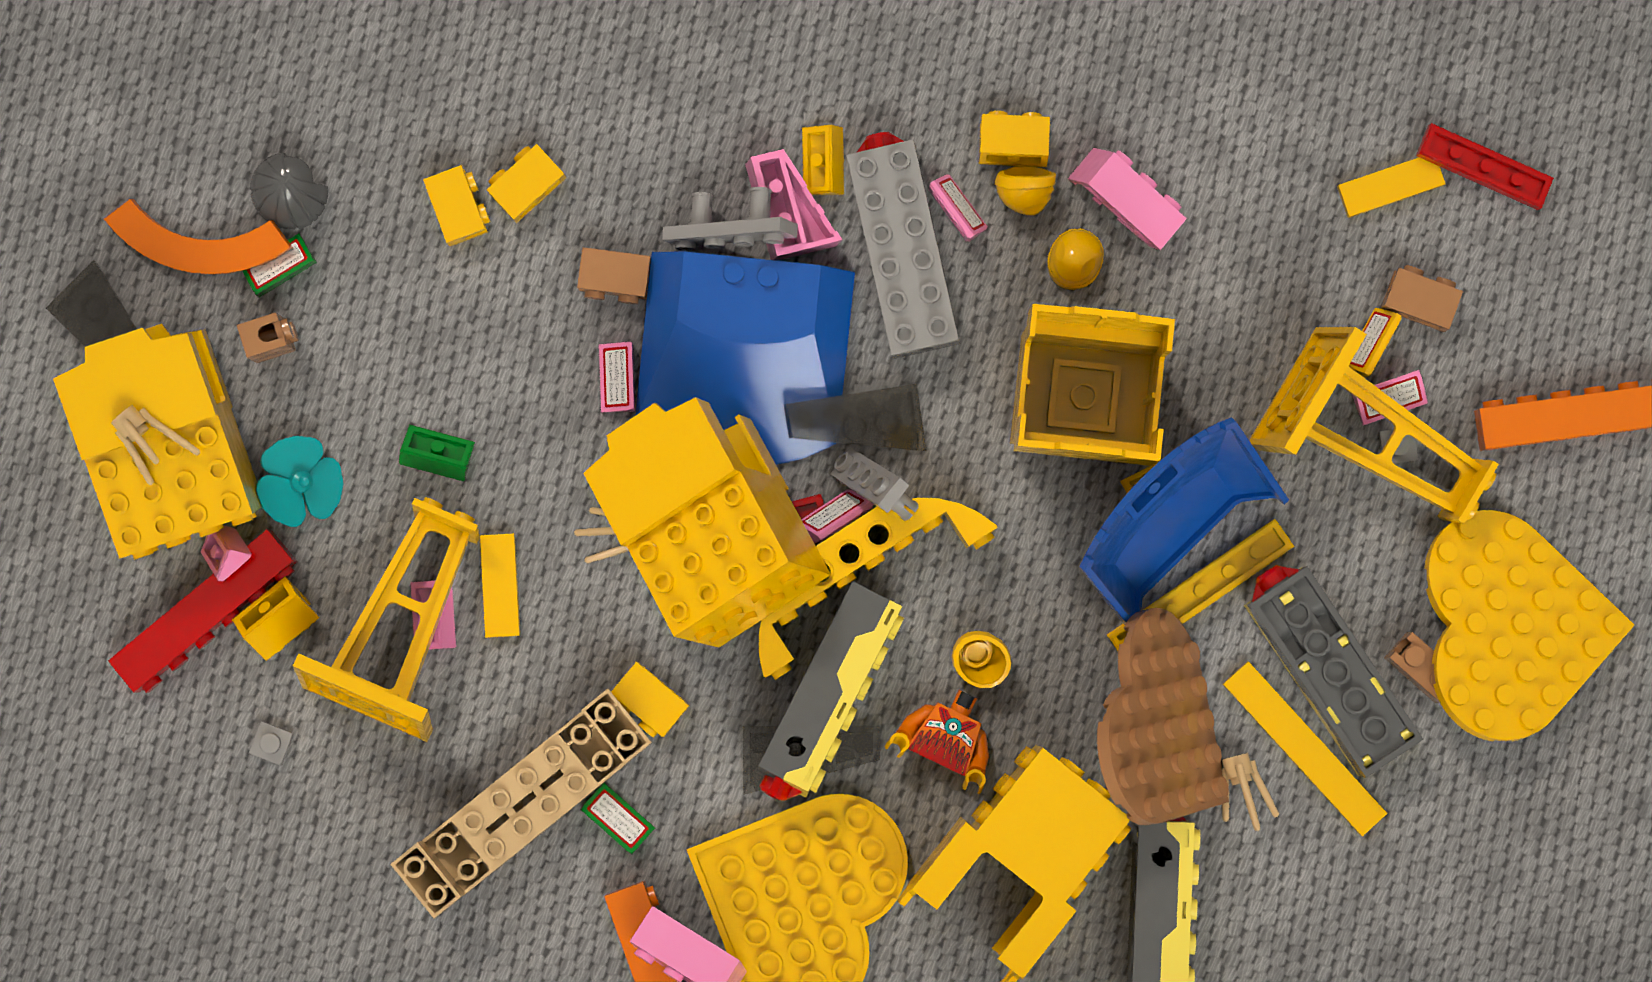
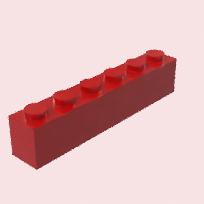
M265 530L247 545L252 553L251 557L223 582L218 581L213 573L108 660L133 693H139L142 690L145 693L152 691L163 681L159 676L170 668L172 671L180 668L188 661L189 658L186 654L195 646L199 650L205 647L215 638V635L212 633L222 624L226 628L234 623L232 619L240 614L239 610L247 603L252 604L267 592L265 588L275 580L278 583L285 576L288 578L295 572L292 566L298 561L272 530Z

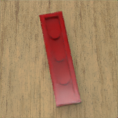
M1433 123L1427 126L1416 154L1419 158L1536 210L1542 209L1554 179L1547 174Z

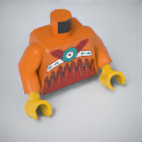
M958 690L950 708L938 702L935 706L925 704L906 716L896 733L885 744L886 750L892 743L900 747V753L897 755L898 758L902 757L907 749L965 776L962 785L964 790H966L968 782H975L979 786L977 794H980L985 785V772L989 759L987 734L980 728V722L969 718L977 698L961 690Z

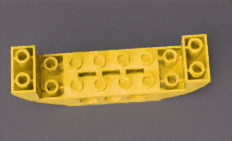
M912 498V500L919 504L918 509L914 512L904 505V508L913 515L906 521L901 519L892 509L887 513L881 508L875 507L816 546L831 572L830 577L826 581L819 582L761 620L759 629V658L763 676L767 678L772 675L774 680L792 670L789 663L795 660L773 627L775 623L779 622L783 627L799 616L796 610L807 603L812 608L828 597L825 591L835 584L840 590L856 579L854 572L865 566L867 571L879 565L885 561L883 553L892 547L896 553L914 542L911 535L920 529L925 534L942 524L943 520L940 516L943 514L966 548L973 544L977 550L994 539L992 531L998 528L997 525L969 507L940 498ZM874 527L884 528L888 534V539L885 543L876 545L869 540V531ZM847 545L856 547L859 552L858 560L851 564L843 562L839 556L840 550Z

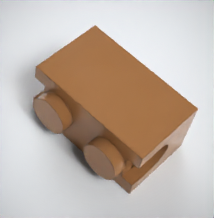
M582 247L577 288L579 291L585 292L584 297L588 299L604 300L605 295L619 296L618 302L638 304L639 299L647 300L651 257Z
M1405 265L1404 269L1398 268L1397 271L1395 270L1380 309L1398 313L1403 318L1442 332L1449 330L1463 293L1462 290L1455 288L1456 283L1442 277H1437L1436 281L1423 276V270L1409 265Z
M276 312L237 325L246 357L256 363L296 351L294 342L299 341L293 322H289L287 318L282 317Z
M1406 632L1384 658L1434 703H1440L1433 685L1436 683L1434 664H1432L1434 651L1413 632ZM1410 644V645L1403 651V653H1402L1401 655H1399V653L1403 650V648H1404L1406 645Z

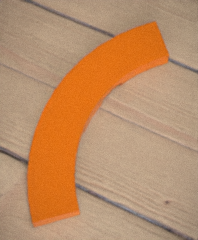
M129 199L104 218L122 240L142 255L159 264L190 273L228 274L243 271L268 263L293 248L273 220H269L262 226L236 237L220 240H203L183 236L166 229V227L156 222L143 211L134 199Z

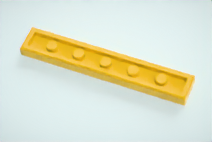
M1273 519L1143 610L1151 608L1165 609L1171 612L1183 624L1295 546L1276 519ZM1121 624L1107 634V637L1117 651L1119 650V644L1124 643L1128 633L1124 629V624Z
M1249 661L1222 684L1360 836L1363 837L1388 814Z

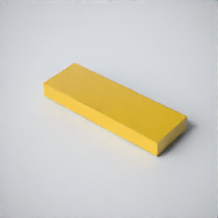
M1416 158L1339 184L1337 189L1347 217L1350 218L1444 186L1446 183L1440 166L1422 158Z
M515 534L480 535L485 638L520 636Z

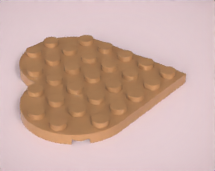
M1162 608L1138 611L1128 619L1124 626L1125 631H1128L1124 643L1119 644L1118 670L1121 687L1113 690L1103 704L1107 711L1104 714L1103 721L1098 722L1097 748L1103 779L1115 805L1121 804L1127 810L1126 818L1130 821L1146 826L1163 823L1228 803L1229 786L1222 774V754L1216 742L1213 728L1214 716L1209 709L1206 695L1207 683L1202 676L1198 645L1192 642L1182 623L1171 612Z

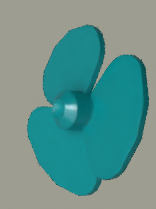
M292 436L281 439L271 445L261 455V467L264 471L273 475H265L257 481L256 494L263 510L274 521L288 527H297L304 521L306 517L304 499L308 511L317 519H326L331 516L341 500L344 485L341 466L334 458L325 457L321 459L324 449L321 442L316 438Z

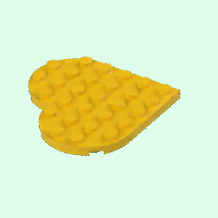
M1495 510L1477 511L1464 524L1451 522L1445 526L1435 537L1428 550L1424 567L1427 571L1428 588L1426 592L1435 613L1447 626L1437 641L1432 657L1436 682L1433 684L1440 704L1448 716L1463 730L1478 738L1492 742L1495 740L1513 742L1529 737L1543 729L1634 627V624L1528 523L1514 515Z
M841 793L813 798L686 849L726 952L739 959L747 971L741 982H863L868 969L870 954L865 926L880 919L895 904L903 889L908 869L906 845L894 820L875 803L859 796Z

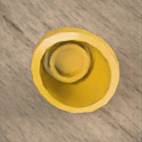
M1014 166L999 171L995 178L997 193L1002 202L1013 211L1029 216L1037 215L1044 209L1051 199V194L1054 191L1053 186L1056 183L1055 172L1031 166Z
M1081 228L1069 229L1059 235L1052 244L1047 259V268L1052 280L1060 287L1070 290L1081 289L1091 284L1098 276L1103 264L1104 249L1102 243L1093 233Z
M971 631L965 633L956 641L952 651V664L957 674L970 685L978 688H993L1001 684L1008 676L1011 669V655L1008 647L1001 639L989 632Z

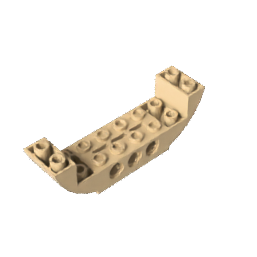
M606 689L581 710L582 712L426 838L417 842L390 864L433 918H436L652 743L609 689Z

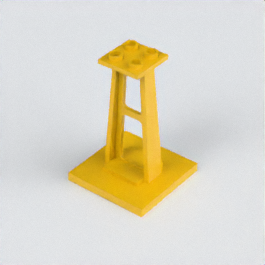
M1316 327L1249 441L1253 447L1259 451L1296 455L1304 440L1307 439L1441 508L1437 517L1444 521L1464 524L1466 520H1470L1479 508L1477 501L1482 492L1488 490L1494 483L1497 476L1495 470L1499 464L1492 460L1472 459L1350 368L1349 364L1365 339L1366 333L1356 327ZM1337 384L1393 423L1394 431L1379 454L1370 452L1316 422ZM1406 435L1412 436L1459 471V478L1451 491L1444 492L1392 462L1395 451Z
M425 497L423 501L414 498L412 508L415 519L333 665L329 667L298 653L293 668L303 689L428 742L433 731L428 709L410 702L468 541L477 544L480 537L478 525L474 524L475 519L460 511H456L455 515L442 510L443 505ZM433 531L447 537L450 540V545L429 599L421 603L400 594L397 591V587L423 538L428 532ZM389 604H397L419 614L420 622L395 686L392 689H386L354 675L353 669L386 607Z

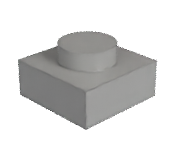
M1394 429L1378 432L1381 451ZM1406 435L1402 439L1392 457L1394 464L1418 460L1416 441L1412 436Z
M261 721L249 754L281 766L294 733Z

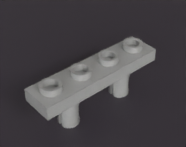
M766 187L750 188L749 217L746 220L713 223V195L706 192L692 193L691 222L688 225L663 227L662 240L674 244L675 249L679 251H695L696 246L701 245L710 249H723L726 243L750 247L754 246V241H763L767 244H782L784 239L797 238L798 224L782 217L770 218L772 190Z
M853 448L841 454L836 460L830 475L887 513L892 509L904 521L909 520L913 516L904 508V505L914 512L917 511L919 504L904 493L909 485L900 477Z

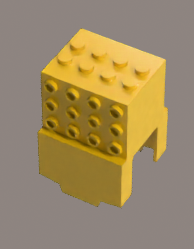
M1032 304L1028 312L1027 326L1021 335L1010 444H1014L1013 451L1148 466L1157 464L1161 460L1164 429L1158 428L1165 357L1172 352L1175 319L1078 306L1063 307Z
M162 323L147 329L140 328L84 347L85 363L53 378L81 460H84L119 559L132 555L134 560L159 550V545L165 544L168 549L187 542V540L191 539L190 535L199 533L200 537H204L220 531V529L224 528V523L231 521L232 525L236 526L257 517L255 512L262 508L256 494L257 480L231 409L233 406L206 329L170 335ZM131 405L138 412L145 408L152 417L200 450V454L194 455L146 422L145 425L149 429L142 435V438L159 458V463L154 464L136 442L132 443L154 480L152 485H148L125 445L115 434L117 430L111 422Z
M695 397L667 412L657 403H654L606 435L609 451L583 474L620 545L628 548L673 636L719 648L830 576L831 573L786 492L789 488L751 419L738 414L735 416L738 423L723 430L709 402Z
M1037 745L1032 749L1026 746L1014 761L1018 765L1011 776L1004 773L993 787V790L997 792L989 804L983 800L971 816L975 819L972 825L962 817L958 819L911 878L906 889L898 898V902L904 907L914 895L918 894L937 910L979 856L986 852L1035 890L1034 895L992 947L1000 955L997 959L1010 968L1001 982H1016L1026 976L1076 913V910L1067 902L1068 898L1072 897L1075 900L1088 884L1083 879L1091 869L1097 872L1110 856L1106 853V850L1113 842L1120 844L1131 830V827L1127 825L1130 821L1126 818L1127 814L1109 801L1111 796L1107 789L1089 778L1085 782L1081 778L1085 772L1073 762L1063 757L1058 760L1043 747Z

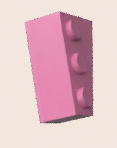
M1093 148L1070 175L1068 180L1074 185H1083L1094 195L1092 199L1097 204L1105 205L1118 217L1117 220L1148 246L1161 250L1187 219L1179 212L1181 209L1180 204L1169 195L1163 197L1155 190L1157 187L1156 182L1145 173L1139 175L1131 168L1133 165L1132 160L1121 151L1117 150L1115 153Z
M784 149L750 157L745 165L751 188L766 187L772 190L770 218L782 217L798 224L797 238L784 239L782 244H767L771 260L779 261L835 247L842 241L839 233L835 232L824 215L825 212L820 204H817L807 189V184Z
M653 906L630 940L631 944L637 949L634 953L637 957L650 965L655 960L665 967L663 972L677 982L682 980L687 982H741L747 972L739 959Z

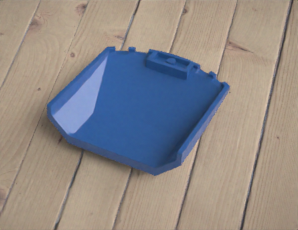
M686 251L652 252L636 415L654 403H657L667 412L695 397L709 402L723 430L738 423L735 419V416L738 414L751 419L776 465L807 458L838 443L855 272L815 264Z
M1231 417L1189 438L1150 469L1131 488L1105 520L1086 551L1080 568L1125 625L1133 614L1142 610L1143 597L1237 504L1245 501L1276 498L1285 505L1289 499L1238 423Z

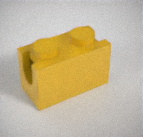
M991 111L988 114H982L979 164L1047 167L1050 117H1042L1040 113L1027 112L1022 114V116L1008 115L1004 111Z
M537 144L533 148L529 146L523 148L514 157L513 160L516 163L507 171L504 169L499 170L488 181L491 186L486 190L516 223L566 179L565 174Z
M460 165L423 179L444 238L449 246L488 233L485 224L491 221L484 203L478 205L473 192L479 191L472 171L466 173L465 169Z
M285 576L232 619L243 639L267 661L301 632L307 630L319 616L309 606L310 602Z
M635 662L611 691L628 714L632 711L641 719L638 726L653 738L657 733L664 737L690 706L639 662Z

